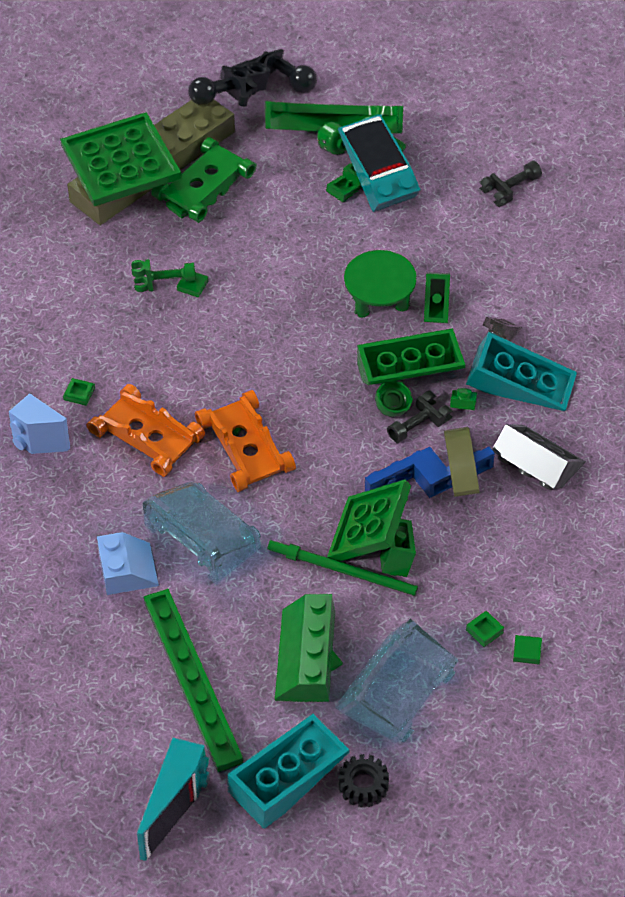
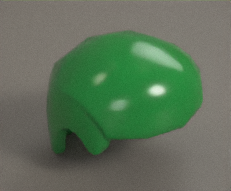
M400 381L382 383L375 394L377 409L383 415L391 418L405 414L413 401L409 388Z

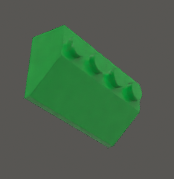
M453 328L357 345V366L362 382L367 385L465 368V362Z
M305 594L282 609L275 701L329 702L335 625V607L332 594Z

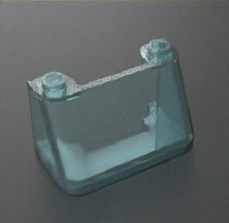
M190 481L151 495L142 504L145 527L152 533L158 531L163 534L167 531L197 556L198 565L201 567L205 565L209 569L210 574L207 578L216 585L261 549V535L254 526H249L210 495L203 485L198 482Z
M410 618L391 632L337 702L335 708L344 716L394 743L399 741L405 742L413 732L411 728L413 724L412 718L433 689L442 681L446 684L454 676L456 671L453 668L459 660Z

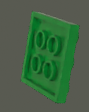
M401 480L349 496L327 558L343 561L391 547L412 485L406 480Z

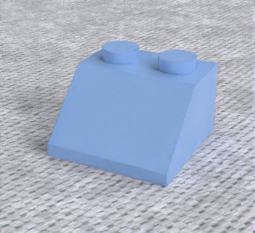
M29 393L8 411L13 436L12 441L19 450L25 449L31 454L65 452L70 449L67 419Z
M124 532L97 536L99 557L107 595L159 586L149 542Z

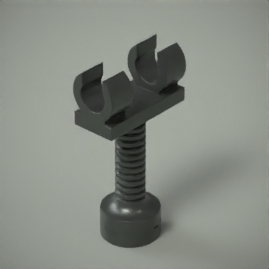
M532 160L524 165V171L504 182L495 173L490 174V177H484L479 182L482 185L480 189L487 193L495 188L498 192L493 196L496 199L494 203L501 207L513 200L511 187L528 178L532 181L540 178L542 170L539 164Z
M430 390L426 391L416 399V408L421 412L402 424L396 421L389 425L387 433L398 444L407 438L409 430L428 418L437 427H440L453 418L450 414L453 410L447 405L442 406L438 411L435 410L432 405L436 403L434 398L437 396Z

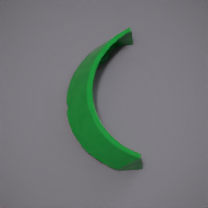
M265 101L264 104L265 129L319 131L322 126L329 122L346 126L381 114L391 133H403V106L304 104Z

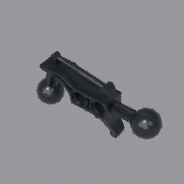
M283 49L271 52L264 51L261 56L243 61L231 67L222 66L221 80L212 81L207 77H197L191 81L188 87V96L197 105H208L213 102L218 93L226 91L238 101V105L246 107L252 95L267 89L269 74L276 70L289 77L290 85L295 91L300 93L310 92L316 86L317 75L310 66L299 65L295 67L282 59Z

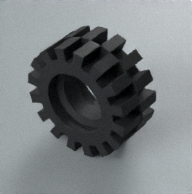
M359 754L358 760L354 755L350 757V763L347 760L343 763V767L339 770V791L342 793L345 801L349 799V804L354 806L355 802H357L358 807L363 808V803H367L368 807H372L374 801L378 804L381 802V797L385 798L387 795L389 772H387L385 764L382 766V760L378 758L374 762L373 755H369L368 759H364V754ZM368 774L374 779V784L368 788H360L354 785L353 780L357 775Z

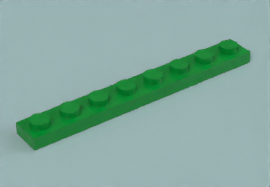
M169 589L143 596L144 604L217 772L243 764V756Z

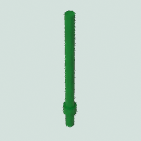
M270 540L268 544V550L286 555L287 559L293 561L299 559L415 596L418 590L416 585L302 550L301 546L294 544L286 545Z

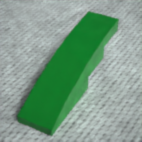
M395 138L397 144L403 152L406 148V144L400 141L399 139ZM352 163L345 166L342 175L328 183L326 187V192L341 202H345L362 188Z

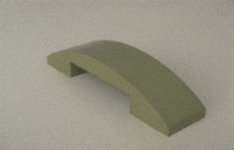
M469 427L444 430L454 497L480 493Z

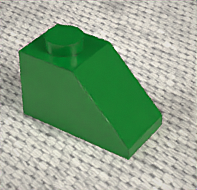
M426 272L424 322L448 323L450 273Z
M401 519L392 546L381 550L380 560L382 573L407 577L416 555L412 521Z

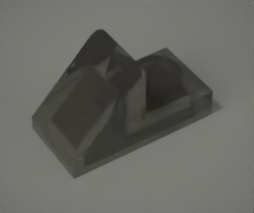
M486 316L482 325L489 328L487 333L491 332L510 342L513 341L522 329V327L500 317Z

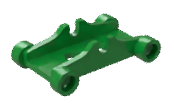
M208 137L202 143L200 151L204 155L181 174L182 179L173 181L171 184L154 187L151 190V195L160 201H167L169 199L186 209L189 218L197 223H200L205 218L208 211L207 206L217 202L218 194L221 196L225 195L240 175L249 179L256 170L255 162L248 158L242 159L221 147L219 142L211 137ZM209 168L218 170L213 175H209L205 171ZM194 181H199L203 183V185L198 188L190 186V184Z

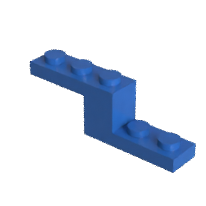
M428 447L414 452L403 460L395 461L380 471H374L369 474V476L365 477V491L414 478L426 495L432 498L453 487L450 467H446L432 448ZM490 447L473 452L477 475L494 467L495 453Z

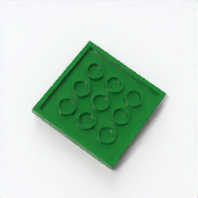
M147 112L60 139L61 146L94 207L182 179L179 167Z

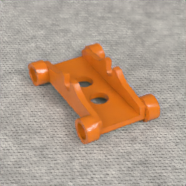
M127 384L120 390V399L103 416H94L86 424L87 429L99 438L108 431L153 458L154 460L150 464L151 468L156 473L165 477L172 470V465L194 442L199 443L205 437V431L196 422H191L185 427L175 420L163 407L158 412L153 401L140 399V391L134 385ZM139 421L143 424V427L133 430L130 424ZM153 433H159L163 438L155 442L151 441L149 436Z
M253 390L242 393L239 401L214 411L203 408L195 412L196 421L203 429L212 426L237 471L230 474V479L237 492L248 489L249 484L284 471L288 473L296 469L292 454L289 451L279 454L268 427H263L262 417L255 412V409L259 408V401ZM239 427L245 429L247 433L243 437H236L232 432L235 428ZM251 446L256 448L258 452L253 456H247L243 450Z

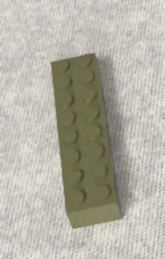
M190 100L154 126L181 170L203 155L200 150L205 139L211 137L220 143L235 133L234 113L216 100H213L208 105H197ZM78 177L67 184L69 202L99 225H102L152 190L151 188L94 207Z

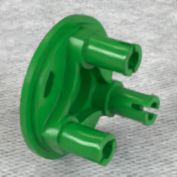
M373 250L362 253L349 262L344 272V284L355 301L354 313L358 317L364 318L369 315V305L390 306L395 304V308L400 312L409 309L410 295L416 286L417 278L415 268L408 259L392 251Z

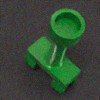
M146 259L145 262L135 260L131 263L132 276L136 277L134 283H144L143 285H134L137 292L154 291L153 281L157 279L164 280L182 277L186 282H196L194 262L184 263V267L181 269L157 270L155 272L151 270L150 259Z

